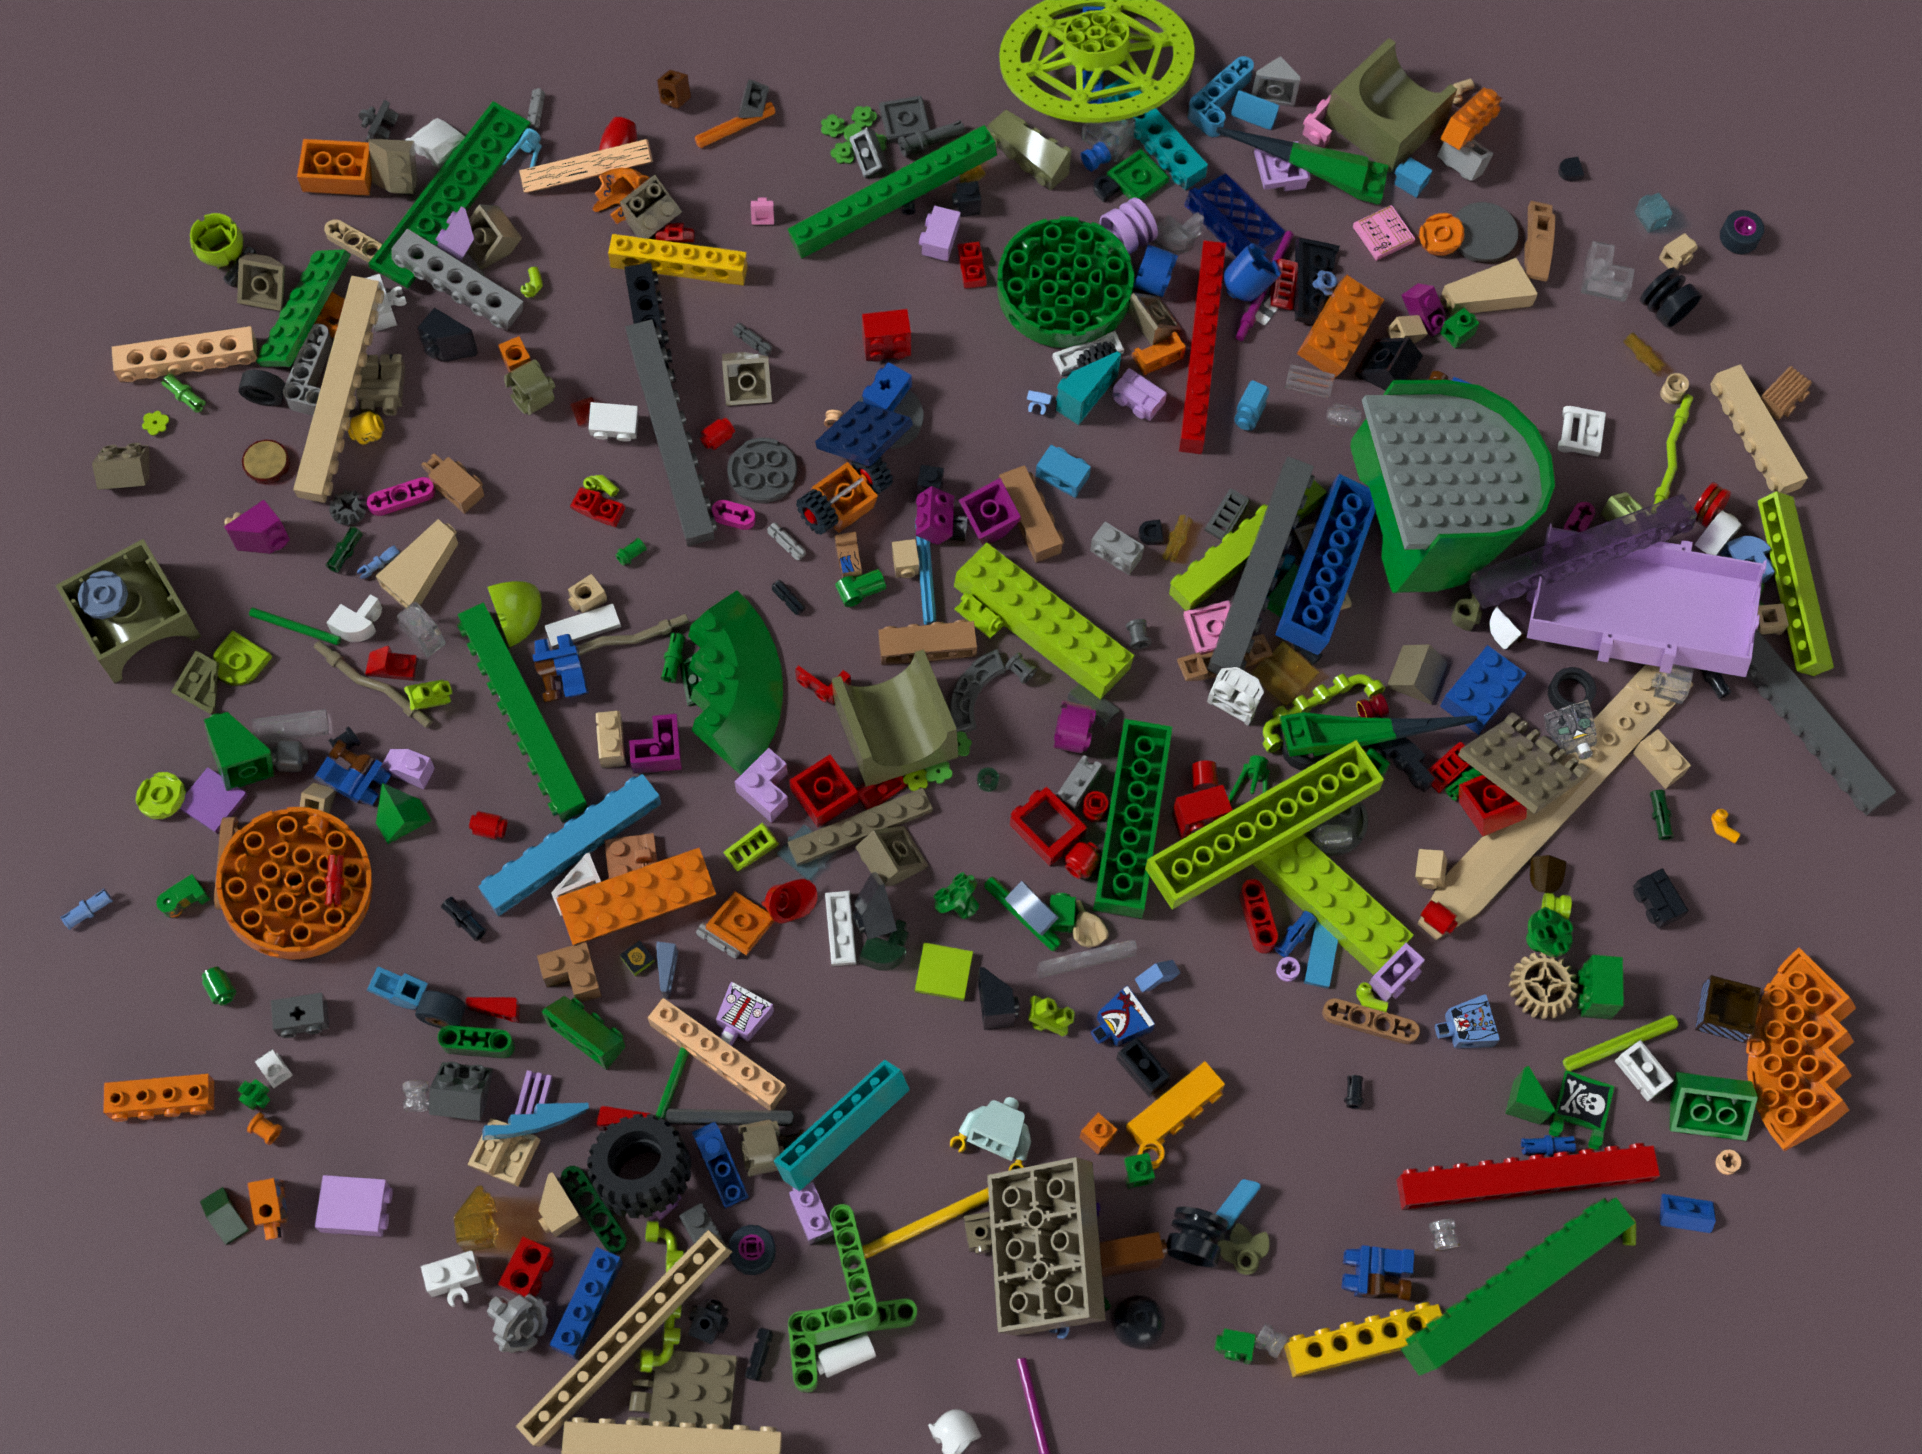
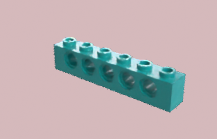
M1119 78L1112 84L1105 87V89L1123 86L1131 83L1123 78ZM1137 90L1105 97L1103 102L1111 103L1125 100L1142 92ZM1156 108L1136 117L1119 120L1121 124L1127 126L1132 136L1144 145L1145 150L1158 160L1160 167L1167 170L1177 185H1181L1184 190L1189 189L1206 177L1208 164Z

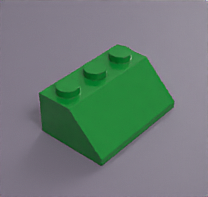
M564 995L544 1008L542 1014L547 1025L605 1070L610 1067L626 1047L623 1040L624 1036L617 1029L612 1027L609 1030L603 1025L604 1020L594 1012L591 1015L583 1010L585 1006L574 997L570 1000Z
M1675 1072L1670 1093V1131L1747 1141L1758 1098L1752 1081Z

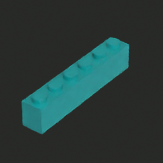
M884 1059L773 1161L783 1181L800 1192L910 1090L901 1069Z

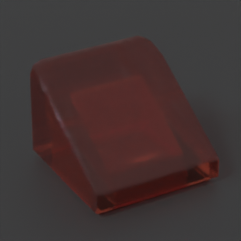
M592 396L570 404L578 426L589 423L591 402H594Z

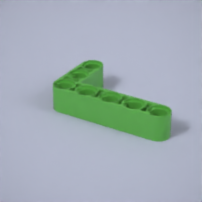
M845 1204L835 1206L830 1212V1219L851 1301L811 1311L802 1318L801 1326L806 1340L814 1345L872 1330L880 1322V1315L856 1220L851 1207ZM848 1218L844 1223L838 1222L840 1219ZM848 1241H854L850 1246L844 1245ZM854 1264H860L856 1269H849ZM860 1287L866 1288L861 1293L855 1292ZM865 1311H872L869 1316H861ZM840 1318H846V1321L841 1324L835 1323ZM814 1325H819V1326H820V1328H819L818 1330H816V1331H810V1328H811L812 1326H814Z
M910 1299L876 1302L878 1310L884 1311L887 1317L884 1321L879 1322L876 1328L869 1331L911 1326L917 1319L916 1304ZM909 1307L913 1314L910 1318L903 1319L898 1315L899 1309ZM815 1310L796 1312L788 1320L793 1379L796 1388L802 1393L812 1392L818 1385L815 1345L810 1344L806 1340L803 1331L798 1332L794 1330L793 1325L797 1320H802L807 1313ZM865 1311L861 1316H869L872 1311ZM840 1318L835 1323L841 1324L846 1321V1318ZM814 1325L810 1328V1331H816L820 1326ZM801 1346H806L811 1351L807 1358L802 1359L796 1356V1350ZM802 1373H810L813 1376L812 1383L806 1386L800 1384L798 1379Z

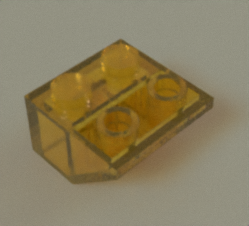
M482 1185L474 1189L454 1215L456 1243L464 1253L496 1247L495 1239H499L498 1225L494 1223L492 1214L496 1213L495 1200L491 1198L490 1192H487Z

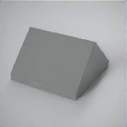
M1280 56L1256 71L1252 95L1277 105L1294 107L1300 76Z

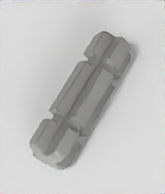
M541 88L533 89L528 112L530 117H527V120L531 122L530 129L533 130L539 128L545 99V91H542Z
M772 523L767 529L768 534L772 538H776V541L788 553L791 552V555L796 560H801L806 555V550L800 544L797 545V541L785 530H781L782 527L778 523Z
M702 923L696 931L697 936L704 940L707 939V942L721 951H727V954L732 958H737L741 953L706 930V923Z

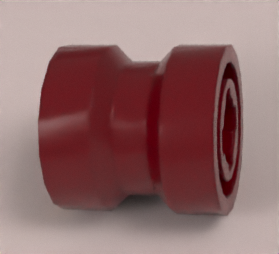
M1381 693L1373 695L1369 700L1362 699L1357 701V711L1360 717L1383 718L1389 715L1387 702Z

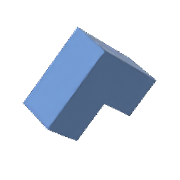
M1174 960L1158 962L1135 978V981L1142 992H1147L1163 982L1171 981L1181 972Z

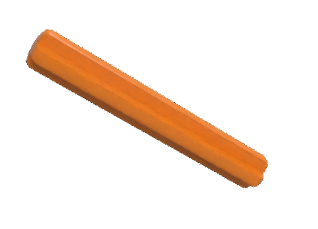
M767 102L762 117L738 118L737 116L696 135L695 142L699 148L707 146L775 114V108L771 102Z

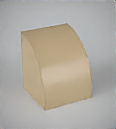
M1419 315L1397 317L1386 329L1390 338L1410 337L1413 343L1420 341L1427 335Z
M313 783L301 793L300 807L313 808L329 813L336 791Z

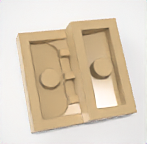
M490 1118V1120H489V1122H488L487 1125H508V1124H506V1123H504V1122H501V1121H498V1120H495V1119H493V1118ZM531 1134L494 1140H482L481 1136L467 1165L518 1187L541 1140Z

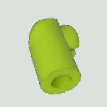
M538 267L528 269L530 282L525 283V286H521V293L525 297H534L543 286Z
M1363 982L1359 984L1356 989V996L1361 1005L1387 1012L1388 1002L1375 999L1371 992L1372 986L1369 983Z

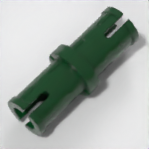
M350 527L341 542L336 544V550L325 564L329 570L339 573L348 557L353 555V549L363 536L359 529Z
M1662 789L1650 792L1654 811L1652 819L1656 821L1658 839L1665 841L1674 838L1670 820L1672 812L1668 809L1666 792Z

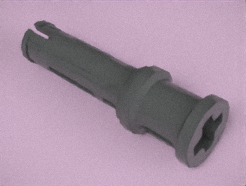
M958 120L930 131H916L915 135L898 138L899 149L902 155L906 157L911 152L926 150L931 144L965 134V128L962 121Z

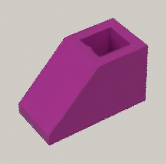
M1417 283L1401 296L1409 315H1419L1427 334L1434 337L1441 332L1447 317L1435 287Z

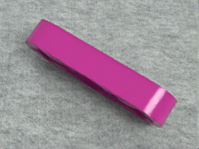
M420 477L372 493L367 499V505L373 515L382 516L432 499L435 495V488L429 478ZM422 486H425L427 490L424 493L421 491ZM411 489H413L415 496L413 497L410 491ZM399 492L408 494L407 498L403 501L395 500V496ZM390 496L392 504H389L387 497ZM380 500L381 507L377 508L376 501Z

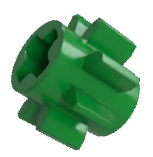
M256 1079L251 1083L245 1080L238 1088V1091L242 1094L238 1100L252 1111L257 1106L264 1109L271 1100L267 1096L270 1089Z

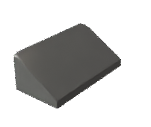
M748 79L743 92L738 118L763 116L769 91L768 86Z
M865 128L849 138L864 178L889 170L874 130Z
M1078 684L1068 693L1067 700L1070 702L1089 705L1091 709H1095L1094 721L1104 728L1120 711L1104 697L1099 699L1081 684Z

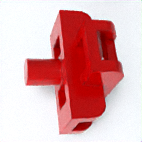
M684 222L667 223L665 229H660L656 232L655 237L656 240L676 243L694 242L695 232L692 228H685Z

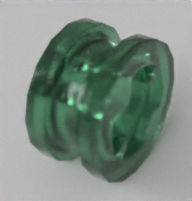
M990 767L981 769L977 776L978 787L985 792L995 790L999 783L997 771ZM985 775H991V779L994 778L995 780H991V784H985V780L982 781L981 779H985Z

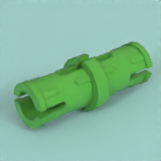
M168 374L164 377L168 383L162 381V385L171 391L179 402H184L196 413L203 409L199 404L205 406L206 402L197 396L189 385H184L173 374Z

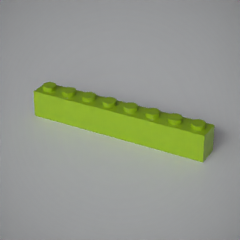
M1315 480L1311 488H1306L1304 492L1307 500L1303 509L1299 508L1296 515L1300 516L1298 523L1320 506L1325 499L1327 492ZM1262 505L1256 511V515L1253 518L1245 519L1239 525L1237 531L1234 533L1229 532L1222 539L1220 545L1209 548L1204 558L1200 561H1193L1189 565L1188 571L1183 575H1176L1171 580L1169 595L1185 611L1197 607L1245 567L1268 505Z
M1776 491L1758 500V506L1767 544L1771 548L1769 553L1773 570L1775 571L1774 575L1781 604H1784L1788 620L1787 631L1797 672L1816 676L1834 668L1794 497Z

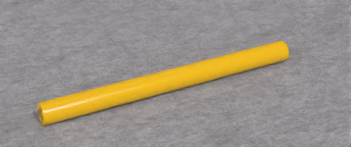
M988 1187L862 1246L865 1259L988 1202Z

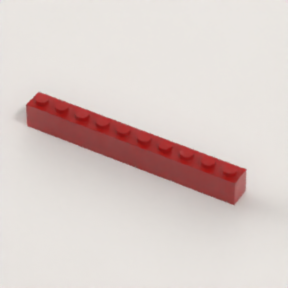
M1203 241L1179 452L1202 454L1226 248V243Z
M1635 1143L1629 1145L1627 1149H1620L1619 1146H1610L1604 1148V1151L1595 1152L1594 1149L1580 1150L1579 1154L1574 1155L1564 1151L1555 1153L1554 1157L1545 1158L1543 1154L1530 1156L1529 1160L1519 1161V1157L1504 1159V1163L1494 1164V1160H1485L1479 1162L1477 1166L1459 1163L1453 1165L1451 1169H1444L1443 1166H1433L1425 1172H1418V1169H1407L1403 1171V1174H1400L1396 1181L1401 1209L1408 1210L1652 1182L1660 1176L1654 1145L1645 1146L1644 1143Z

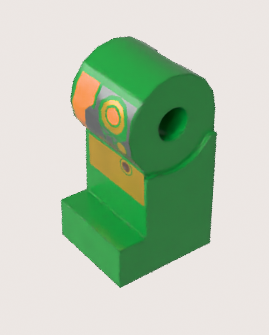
M191 874L161 893L156 900V905L166 917L175 918L183 912L184 908L198 901L203 905L210 898L198 879Z

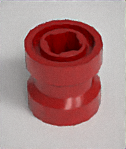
M1093 791L1086 795L1082 810L1084 817L1088 821L1099 822L1105 818L1108 808L1106 795L1099 791Z

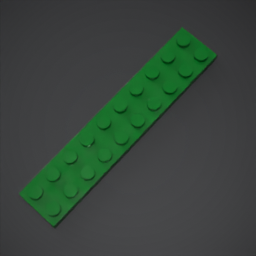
M492 101L369 261V268L408 289L417 277L407 268H401L392 260V247L407 229L437 247L439 242L435 239L441 229L447 230L449 224L446 222L452 212L458 213L461 206L467 212L505 162L507 155L519 142L524 131L530 129L531 122ZM414 256L413 258H414V259H421L422 257H420V256Z

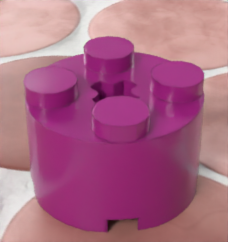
M1062 700L1060 707L1062 711L1061 715H1058L1053 748L1082 754L1090 746L1092 733H1088V728H1091L1094 723L1096 710L1091 709L1089 705Z

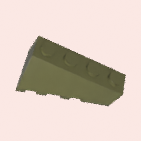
M1008 110L1003 111L988 124L987 129L995 140L996 146L1004 152L1007 158L1017 162L1024 172H1029L1035 177L1040 185L1046 186L1051 191L1069 175L1071 149L1067 146L1062 149L1057 145V140L1052 137L1049 139L1044 138L1039 129L1036 127L1033 129L1028 128L1026 121Z

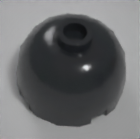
M1135 1295L1126 1298L1118 1305L1113 1315L1112 1326L1115 1336L1122 1344L1142 1350L1153 1346L1159 1341L1164 1332L1165 1317L1162 1308L1155 1300L1148 1296Z

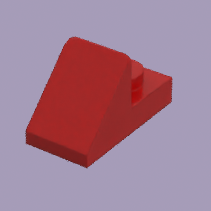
M385 646L369 653L365 675L414 681L418 658L416 655L392 653L390 646Z

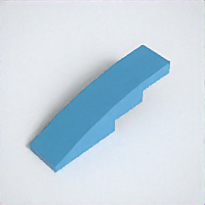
M589 1103L536 1104L534 1114H511L508 1119V1125H485L482 1130V1140L513 1138L561 1125L586 1113Z

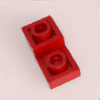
M980 242L957 244L964 289L987 286Z
M582 487L579 488L570 505L571 509L615 528L626 509L623 503L603 498L601 493Z

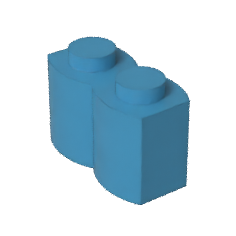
M1254 380L1249 382L1237 405V413L1234 418L1239 428L1250 431L1254 430L1267 405L1266 400L1270 393L1267 386Z

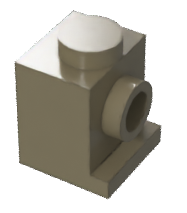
M990 1212L964 1216V1227L969 1252L975 1251L976 1254L990 1252V1248H992ZM977 1229H983L985 1231V1235L982 1237H978L975 1234V1231Z

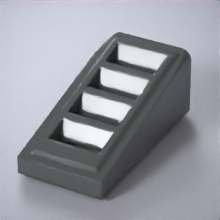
M1230 488L1204 531L1222 541L1229 532H1232L1248 508L1250 499ZM1225 508L1232 510L1236 514L1234 515L1230 513L1229 511L1225 510ZM1220 515L1230 520L1231 522L1229 523L1223 520L1222 518H1220ZM1217 523L1222 527L1226 528V530L1223 531L1220 528L1214 526V524Z

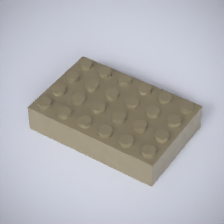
M1074 1157L987 1175L998 1333L1016 1336L1106 1321L1093 1162Z

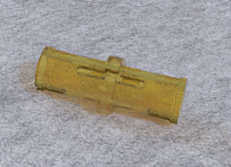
M1634 332L1626 337L1628 340L1624 339L1623 343L1636 355V359L1638 361L1641 360L1653 374H1657L1665 366V363L1652 352V347L1650 345L1646 346Z
M1186 515L1178 517L1174 531L1169 534V543L1162 555L1165 560H1168L1172 552L1170 562H1176L1181 547L1186 544V535L1193 523V520L1188 517L1185 525L1183 524Z

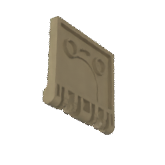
M1512 712L1501 723L1461 748L1458 756L1535 814L1581 782L1588 775L1590 769L1583 763L1578 765L1579 761L1576 758L1570 759L1565 766L1560 764L1567 752L1564 749L1557 751L1558 745L1545 735L1539 738L1541 732L1537 729L1530 732L1525 738L1521 734L1527 730L1529 723L1526 721L1521 722L1522 718Z
M639 1347L636 1350L635 1359L640 1360L641 1350H653V1356H658L661 1354L662 1349ZM673 1350L668 1362L661 1366L652 1367L651 1372H655L654 1381L644 1379L633 1380V1387L653 1389L652 1393L631 1392L629 1412L650 1414L649 1419L628 1417V1420L642 1421V1425L653 1426L654 1421L669 1422V1427H680V1423H695L696 1428H706L707 1424L723 1425V1429H730L737 1356ZM635 1363L634 1369L639 1372L640 1363Z

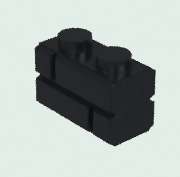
M1662 868L1640 878L1633 885V894L1639 903H1643L1647 910L1646 916L1649 922L1655 923L1658 929L1681 919L1689 911Z
M1138 1037L1118 1052L1116 1060L1149 1098L1169 1082L1171 1075L1164 1067H1160V1062Z

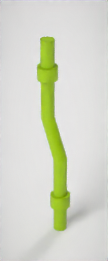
M1689 394L1684 395L1680 408L1675 412L1673 417L1675 421L1666 442L1668 468L1661 486L1657 488L1654 495L1655 501L1650 514L1655 517L1660 515L1664 502H1667L1669 498V489L1678 468L1676 442L1682 426L1687 422L1690 414L1688 411L1693 396Z

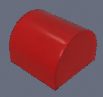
M1204 760L1195 762L1192 765L1193 790H1205L1218 786L1216 762Z

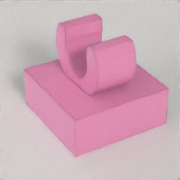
M758 197V201H751L752 225L774 224L773 201H767V197Z

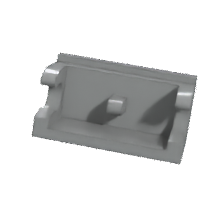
M1083 756L1056 794L1074 812L1101 772L1102 764L1097 761L1094 764L1089 763L1087 756Z

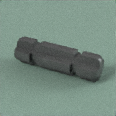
M737 323L734 326L733 334L738 338H743L742 341L753 349L759 350L761 355L768 356L772 352V345L767 341L763 342V339L750 329L746 330L747 327L745 325Z

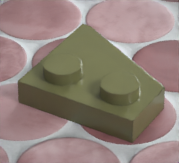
M195 651L171 693L211 715L215 714L219 663Z

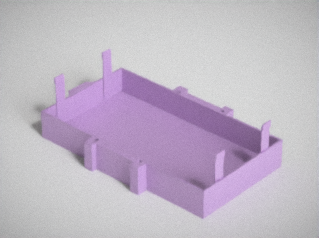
M1550 523V526L1547 528L1542 557L1533 562L1526 598L1532 606L1527 638L1599 651L1597 661L1608 662L1609 658L1658 666L1660 667L1659 672L1669 674L1674 664L1746 677L1752 659L1755 630L1759 625L1760 615L1757 616L1762 576L1766 570L1767 560L1763 563L1693 552L1691 551L1693 542L1684 540L1679 545L1631 536V531L1620 530L1619 539L1553 528Z

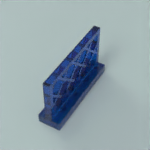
M1226 173L1200 189L1195 187L1190 190L1184 204L1220 242L1226 243V248L1235 257L1246 246L1251 244L1247 237L1259 239V244L1257 245L1265 248L1283 237L1285 233ZM1224 182L1230 188V191L1218 189V185ZM1203 194L1214 195V201L1208 200ZM1218 196L1230 197L1229 203L1219 202ZM1233 198L1241 199L1245 206L1233 204ZM1217 208L1229 209V215H1223ZM1233 210L1244 212V218L1233 216ZM1248 213L1256 214L1260 217V221L1248 219ZM1232 222L1244 224V230L1237 229ZM1248 225L1259 227V233L1248 231ZM1263 228L1272 229L1275 234H1263Z

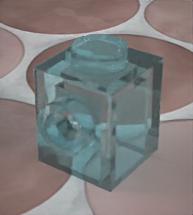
M1659 192L1642 197L1634 212L1648 233L1666 226L1673 214L1667 200L1663 199Z

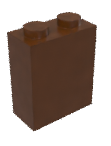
M1159 1232L1099 1242L1102 1278L1160 1268L1165 1255H1167L1165 1239H1160Z

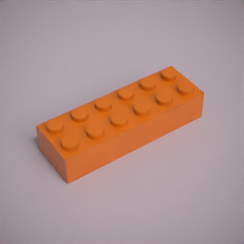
M699 847L556 897L572 945L712 898L716 895Z

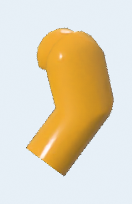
M1717 809L1711 816L1715 833L1735 844L1741 833L1728 827L1726 820L1728 817L1727 811Z

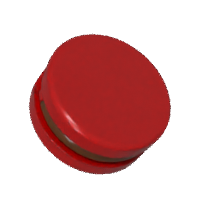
M1716 482L1711 483L1697 501L1692 511L1691 519L1707 528L1715 517L1724 510L1731 496V491L1719 487V484Z

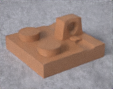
M654 833L605 840L609 879L657 862Z

